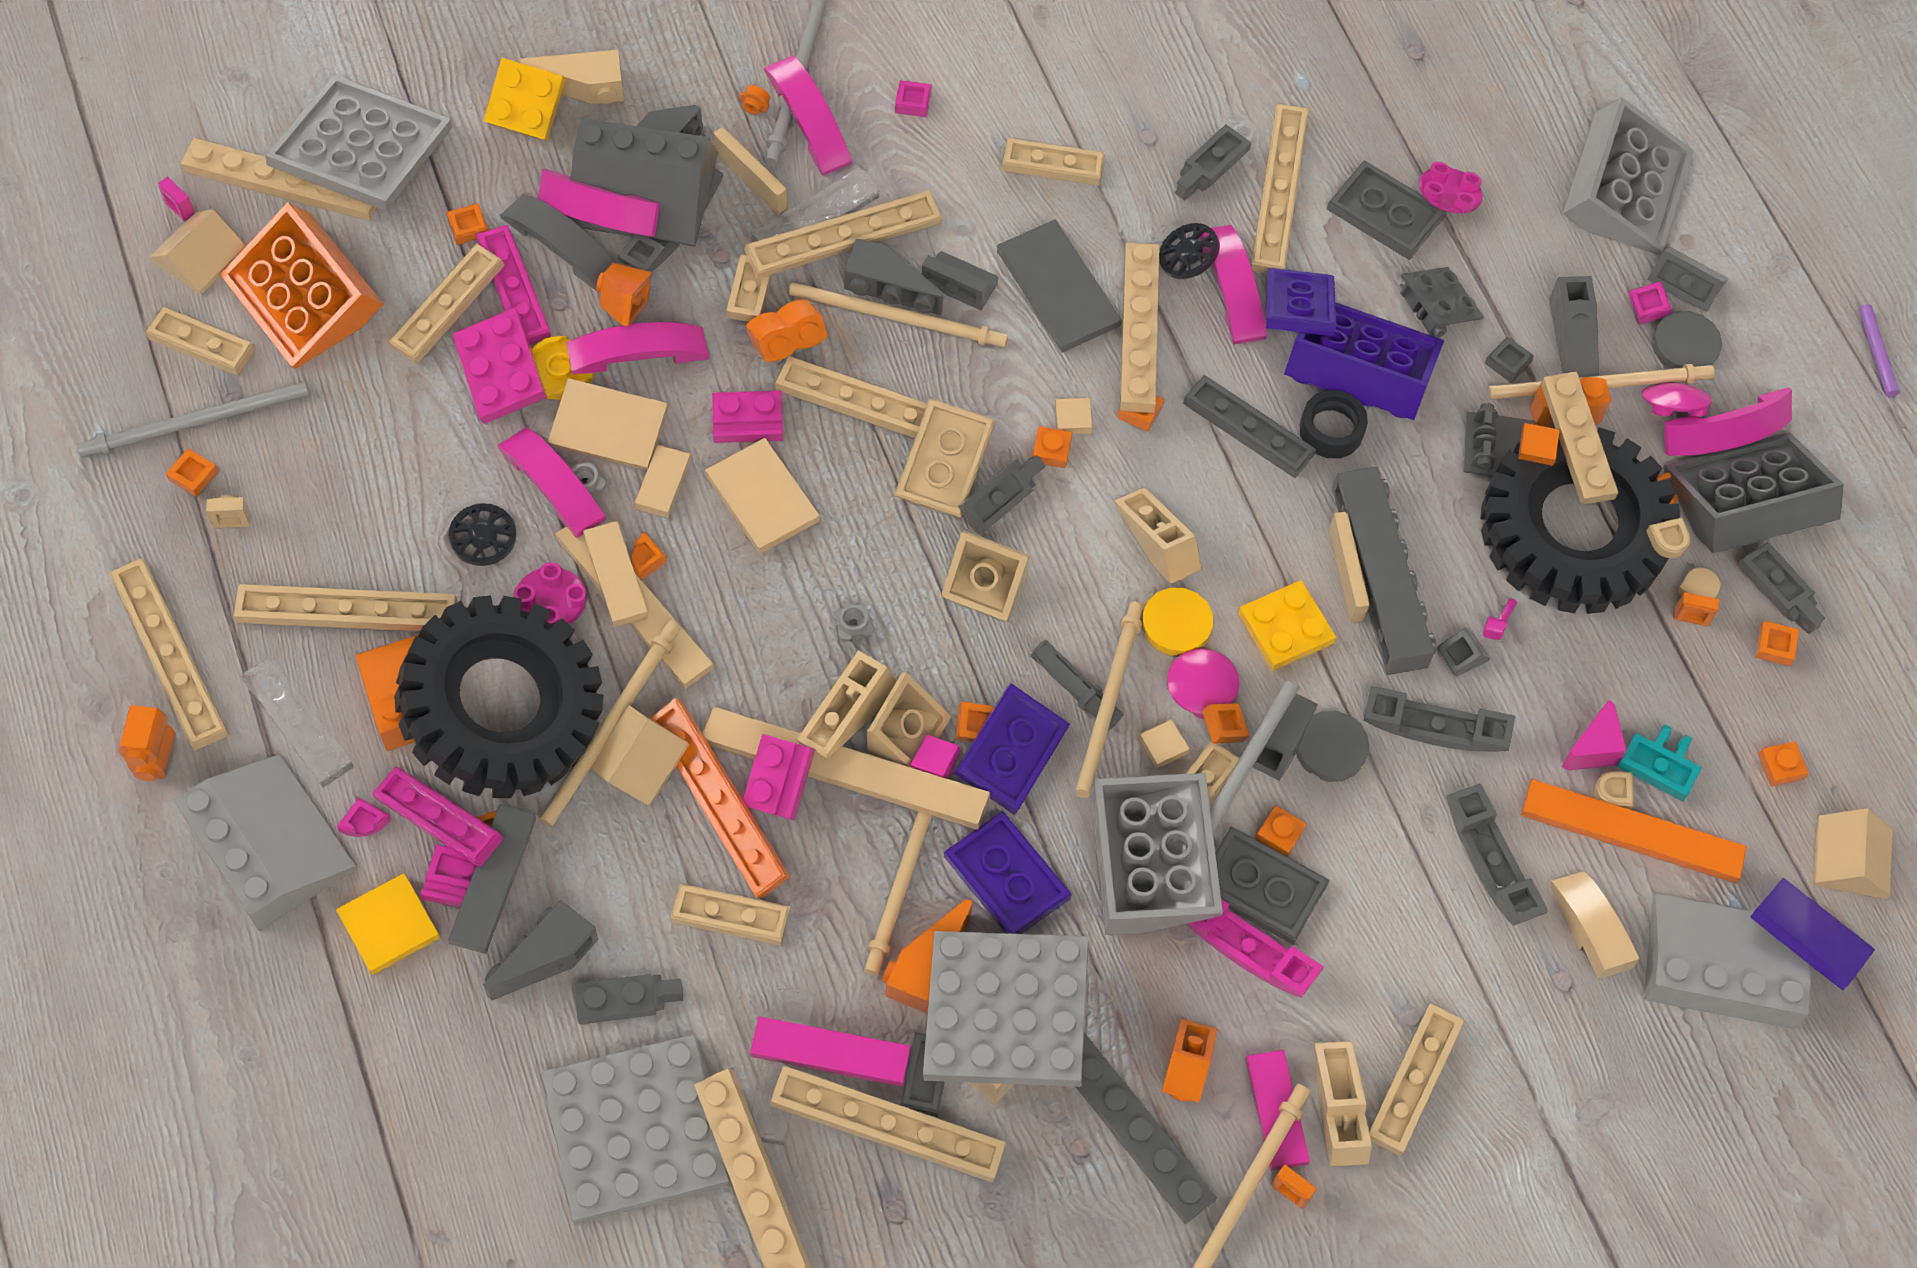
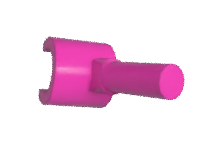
M1510 598L1499 618L1487 617L1483 637L1494 640L1502 639L1504 630L1507 627L1508 618L1517 604L1515 599Z

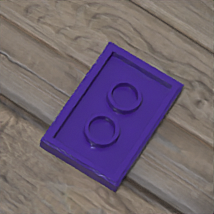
M1268 268L1266 275V328L1334 336L1336 329L1334 276Z
M1010 683L963 756L954 774L971 786L990 792L991 800L1014 815L1018 812L1070 723Z
M1003 811L944 852L943 857L1006 934H1023L1071 899L1072 894Z
M1784 877L1750 916L1751 919L1843 991L1876 950Z

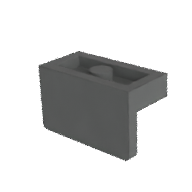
M1668 247L1663 251L1647 280L1653 283L1661 281L1664 289L1707 312L1721 288L1727 283L1728 278L1676 249Z
M940 251L936 258L928 255L922 264V275L940 289L943 294L978 310L983 309L998 284V276L943 251Z

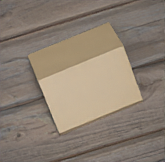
M214 209L195 212L149 258L159 267L201 295L221 276L220 274L239 255L246 245Z
M963 530L941 597L1007 622L1027 580L1030 555Z
M902 672L867 731V753L911 767L910 765L926 734L939 739L952 716L907 672Z
M628 705L590 769L610 784L644 804L651 806L690 744Z
M1868 808L1819 815L1816 829L1813 885L1888 899L1890 897L1893 829Z

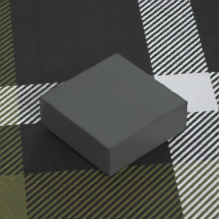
M1507 336L1486 358L1485 364L1512 383L1532 363L1534 355Z

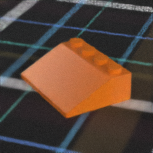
M289 202L283 206L220 274L291 367L295 369L361 329L384 305L313 215Z

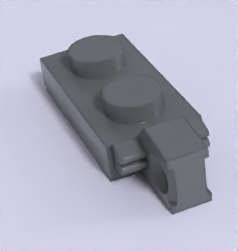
M1225 124L1185 161L1184 168L1180 171L1182 177L1176 183L1177 189L1175 194L1185 201L1195 193L1197 188L1201 191L1206 190L1207 187L1209 188L1250 150L1251 142Z
M1038 455L1034 458H1029L1022 465L1018 460L1007 464L958 505V508L976 532L981 534L1034 491L1032 488L1036 484L1032 478L1043 470L1046 465Z
M1765 543L1739 561L1738 566L1784 617L1786 616L1791 622L1795 620L1808 634L1820 627L1825 617L1816 608L1817 602L1813 597L1815 592L1770 543Z
M651 974L574 984L577 1019L581 1025L656 1015V1011L664 1010V1003L683 1001L681 979L661 980V975L651 976Z

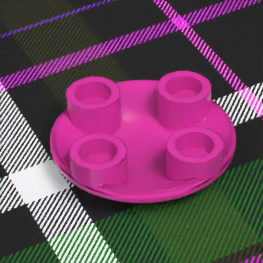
M1434 162L1430 169L1425 171L1420 177V192L1429 203L1441 210L1457 214L1469 213L1476 210L1483 200L1480 188L1482 180L1473 172L1464 173L1450 168L1443 162Z
M1683 383L1654 384L1642 390L1644 400L1653 405L1652 412L1660 416H1670L1673 414V411L1686 412L1697 417L1706 416L1708 406L1712 403V397L1707 392Z
M553 562L545 563L540 569L526 575L514 590V597L522 599L521 610L529 612L534 603L551 610L546 621L553 626L561 618L568 624L573 623L584 611L587 601L586 589L582 581L574 573L561 568L560 565Z
M1194 649L1181 654L1172 663L1166 685L1172 698L1179 706L1192 712L1196 717L1204 719L1202 711L1208 705L1233 703L1238 694L1240 682L1235 666L1227 657L1209 649Z

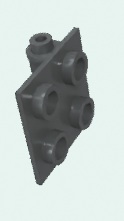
M1449 267L1409 272L1401 275L1404 281L1400 284V294L1410 305L1412 311L1418 312L1416 316L1419 320H1423L1422 324L1427 329L1429 335L1440 338L1447 332L1446 325L1484 318L1474 299L1467 294L1459 283L1457 276Z
M1490 403L1482 404L1476 413L1467 412L1463 473L1493 476L1503 457L1509 450L1513 452L1517 443L1521 440L1524 423L1535 425V420L1498 416L1494 405Z

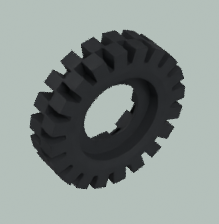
M1598 427L1597 432L1618 490L1616 498L1610 500L1617 512L1618 528L1614 538L1607 545L1592 551L1570 549L1556 541L1545 527L1542 508L1547 496L1558 487L1574 484L1559 438L1556 460L1553 466L1518 459L1519 441L1514 451L1509 450L1500 461L1485 492L1486 496L1481 506L1480 519L1485 520L1481 529L1484 546L1494 545L1489 557L1496 569L1501 570L1509 567L1511 571L1506 581L1518 591L1527 584L1534 588L1529 599L1543 606L1547 605L1550 597L1558 599V611L1576 613L1580 604H1585L1587 614L1605 612L1610 602L1617 609L1631 603L1636 593L1641 596L1653 584L1669 559L1661 556L1654 550L1646 530L1649 525L1680 518L1679 504H1670L1676 494L1670 479L1660 481L1656 479L1662 470L1657 461L1652 456H1649L1640 462L1636 457L1642 448L1641 446L1626 438L1619 448L1613 445L1616 432Z
M491 595L473 597L467 608H465L462 601L446 607L440 618L434 615L422 627L418 637L415 636L401 664L396 684H399L394 695L395 713L403 714L398 726L405 741L415 740L416 745L412 751L414 756L423 766L431 761L438 765L434 776L448 785L451 784L455 777L463 780L462 791L476 796H480L484 788L492 789L493 798H512L518 789H521L523 796L540 792L546 782H549L552 786L563 778L571 766L574 767L595 735L599 726V722L596 720L603 711L604 695L597 694L602 684L599 667H588V662L593 654L585 641L572 643L570 638L575 629L564 619L561 618L554 626L546 620L551 611L534 603L529 612L521 610V598L503 596L499 605H493ZM496 658L505 659L520 665L530 673L539 690L540 705L535 718L528 725L512 732H496L480 726L467 714L460 698V685L465 673L480 661Z

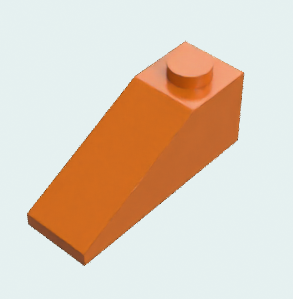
M965 899L901 950L896 962L889 961L882 978V982L886 983V997L928 1014L934 931L964 932L972 915L973 901Z

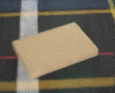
M568 378L548 444L551 447L647 471L657 447L669 406L665 402Z
M930 398L895 492V497L962 519L963 513L958 508V505L966 500L972 492L994 431L996 420Z
M766 438L705 469V476L759 554L820 522V515Z

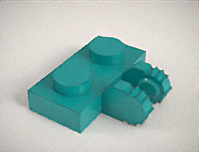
M1664 724L1655 742L1635 733L1617 767L1626 772H1632L1633 776L1684 802L1702 769L1697 764L1683 758L1693 738L1687 735L1681 738L1674 753L1662 747L1671 735L1672 727Z

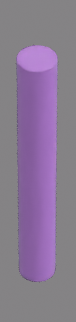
M1866 304L1859 307L1858 311L1886 397H1894L1900 391L1872 305Z

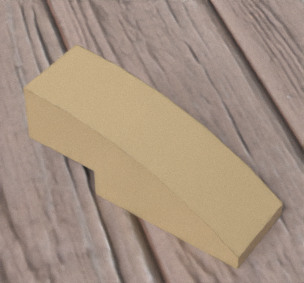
M1586 871L1552 880L1549 884L1578 950H1585L1597 980L1633 969L1639 961L1638 954L1619 917Z
M1353 1041L1314 1043L1319 1103L1330 1167L1369 1164L1372 1144L1365 1117L1367 1104Z

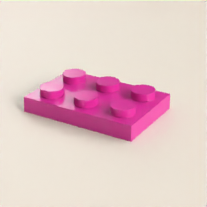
M515 307L453 333L479 419L484 424L547 398L520 313Z

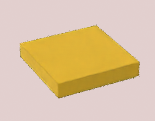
M404 873L336 909L371 975L382 971L440 939L436 928Z

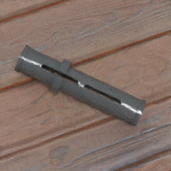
M1048 640L1042 641L1033 650L1030 657L1041 665L1078 701L1077 706L1081 710L1086 709L1097 718L1103 697L1102 688L1088 681ZM1116 706L1108 731L1124 716V713Z

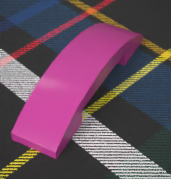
M793 55L764 67V71L778 97L782 95L808 142V151L821 175L824 176L852 164L848 148L826 101L798 59Z
M542 169L538 199L562 214L615 230L651 237L655 236L660 209L659 202L632 194L621 195L571 180V176Z
M1232 225L1212 228L1220 243L1218 256L1212 266L1226 307L1225 319L1233 344L1266 339L1267 332L1261 301L1243 244ZM1204 233L1200 240L1205 239L1209 234ZM1203 247L1204 253L1210 254L1212 247Z
M647 322L630 324L628 327L621 325L595 331L567 342L572 375L607 371V364L670 356H673L674 363L709 359L703 328L684 323Z
M1788 387L1759 395L1758 404L1705 419L1689 415L1664 422L1665 453L1668 456L1713 453L1747 445L1772 435L1792 421V389Z
M525 427L497 445L498 449L517 471L522 470L553 505L558 518L576 538L583 535V530L594 528L606 520L598 504L569 466L531 429Z
M1222 899V916L1186 924L1208 944L1249 973L1280 990L1300 998L1304 996L1324 968V966L1297 948L1291 946L1288 950L1229 911V904Z

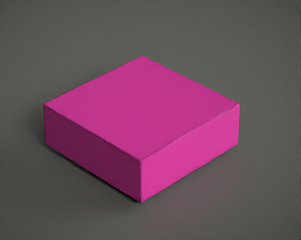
M900 80L895 102V113L927 117L932 84Z
M167 176L158 183L163 200L183 221H187L195 213L189 196Z
M1661 281L1628 291V296L1639 325L1672 314V308Z
M926 734L910 766L911 768L947 779L961 753L959 745Z

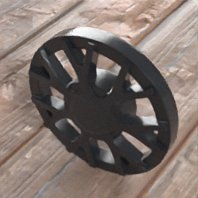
M1191 223L1182 225L1172 231L1162 242L1159 250V263L1165 273L1173 278L1188 279L1198 276L1206 271L1216 260L1220 249L1219 239L1214 230L1205 224ZM1194 231L1191 237L1186 238V233ZM1204 233L1209 234L1205 239L1198 241ZM1177 238L1181 240L1177 245H1171ZM1203 247H1212L1210 254L1203 253ZM1175 252L1173 257L1166 260L1167 254ZM1199 260L1201 264L1191 269L1190 265ZM1180 261L1182 265L1179 271L1173 270L1177 262Z
M480 503L464 508L454 517L449 527V541L452 550L461 560L472 565L486 566L501 561L511 552L516 542V528L513 519L504 509L496 505ZM481 511L490 512L489 519L479 520V513ZM468 515L475 521L470 526L461 522ZM502 517L507 524L496 528L493 523ZM468 532V538L455 541V533ZM497 534L510 536L508 543L504 544L496 541ZM470 544L477 548L472 556L464 553ZM493 546L496 554L485 557L483 549Z

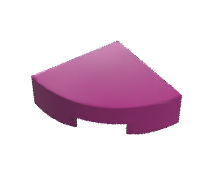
M358 798L337 825V829L340 833L348 836H368L383 829L391 821V818L385 812Z

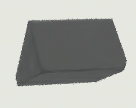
M1464 627L1437 646L1438 651L1456 677L1490 660L1489 655L1473 631L1467 627Z

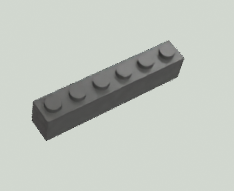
M1378 466L1337 473L1332 492L1338 512H1346L1349 516L1370 604L1368 614L1386 674L1391 675L1426 669L1429 667L1433 655L1437 652L1436 639L1433 633H1428L1425 623L1427 621L1426 606L1423 601L1419 602L1416 593L1418 588L1417 577L1414 570H1409L1407 564L1408 548L1405 540H1400L1397 531L1399 527L1397 512L1395 509H1391L1389 505L1388 482L1385 478L1381 479Z

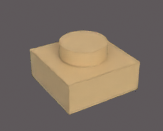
M224 495L219 498L207 499L206 512L214 528L250 526V512L243 497Z

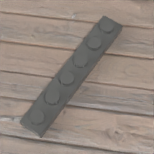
M1084 1032L1082 1087H1076L1077 1090L1183 1223L1187 1224L1213 1204L1217 1196Z

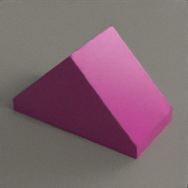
M1607 701L1571 749L1561 767L1569 771L1618 766L1626 752V747L1613 702Z

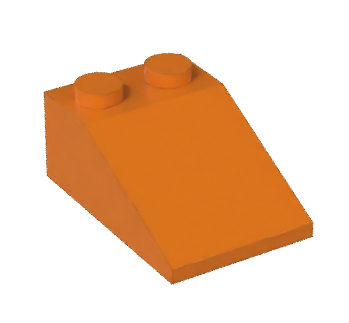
M415 636L355 655L386 751L415 742L414 739L404 740L398 726L403 714L395 713L394 695L399 684H396L397 676Z

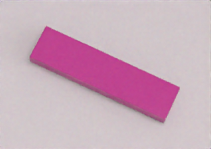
M505 225L476 234L478 244L502 259L505 265L493 278V283L504 311L514 307L518 310L530 344L550 338V329L509 226Z
M397 766L393 768L372 793L377 801L479 868L504 839L499 832Z
M758 1016L750 1057L903 1087L911 1046Z

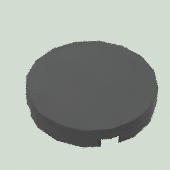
M1676 311L1665 316L1657 325L1653 335L1654 353L1660 362L1669 369L1683 368L1684 364L1691 363L1694 367L1713 365L1718 359L1722 347L1721 335L1714 323L1705 316L1691 311Z
M1321 711L1313 715L1296 755L1302 767L1310 774L1313 773L1319 776L1321 780L1328 782L1344 781L1355 776L1365 764L1369 752L1368 735L1361 723L1350 715L1339 711Z

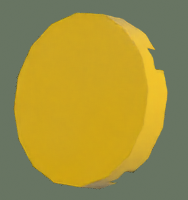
M558 335L545 338L532 348L547 399L561 400L568 378L589 384L593 381L594 373L572 375L567 351V342L571 341V339H567V336Z
M1170 587L1157 592L1148 600L1142 614L1144 635L1157 651L1170 656H1180V654L1187 651L1201 649L1208 642L1213 629V613L1208 602L1198 593L1186 588Z

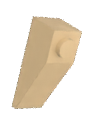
M618 49L520 58V63L566 77L562 96L589 104H611L624 101Z
M1145 487L1114 500L1115 507L1148 559L1170 584L1201 570L1195 535Z
M858 650L797 738V742L816 749L815 753L828 760L879 711L897 682L888 667Z

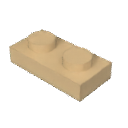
M740 255L726 315L729 319L749 322L754 317L763 314L772 275L756 279L746 255Z

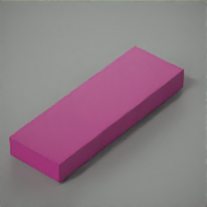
M1284 1050L1248 1055L1245 1058L1263 1141L1266 1140L1281 1113L1279 1111L1282 1102H1287L1293 1092ZM1301 1120L1294 1121L1269 1165L1270 1171L1281 1170L1284 1164L1289 1168L1309 1165L1310 1158Z

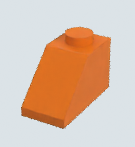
M612 263L604 273H600L597 280L596 291L600 293L599 306L621 325L628 327L648 304L652 272Z
M1181 1018L1161 1092L1170 1094L1171 1097L1179 1101L1191 1100L1199 1103L1210 1067L1218 1028Z

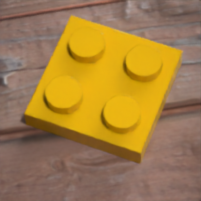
M501 58L483 121L548 141L566 77Z
M1302 580L1239 607L1238 615L1272 671L1334 644L1337 638Z

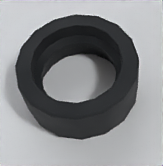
M1325 390L1315 394L1307 401L1299 424L1300 436L1303 441L1316 449L1315 454L1325 458H1343L1351 455L1360 447L1368 425V419L1363 404L1352 394L1341 390ZM1323 411H1336L1348 417L1354 429L1352 434L1346 437L1332 438L1316 429L1313 423L1314 417Z

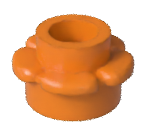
M748 85L745 92L739 94L742 108L746 112L753 115L767 112L770 95L763 88L756 85Z

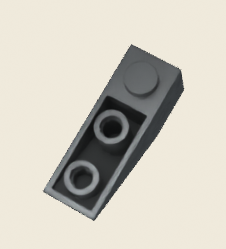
M856 238L844 269V289L856 295H868L883 299L889 304L909 306L923 313L942 314L943 292L889 246Z
M1592 276L1558 277L1549 301L1562 373L1577 371L1579 378L1599 376L1597 302Z
M562 900L554 908L548 907L539 916L536 923L537 926L528 936L522 935L511 948L512 954L502 964L497 963L489 970L485 977L486 982L483 984L487 997L490 1000H495L574 968L598 941L595 926Z

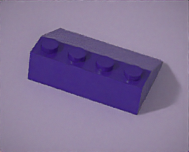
M1336 302V329L1334 336L1298 333L1284 375L1290 376L1302 384H1312L1325 390L1344 391L1352 394L1364 406H1375L1389 411L1395 417L1409 418L1411 420H1415L1444 343L1443 339Z

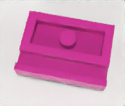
M782 391L712 393L714 443L758 442L763 438H766L767 441H783Z
M762 734L743 797L747 807L795 821L816 749Z
M436 844L426 874V882L420 893L422 900L460 908L476 865L449 847Z

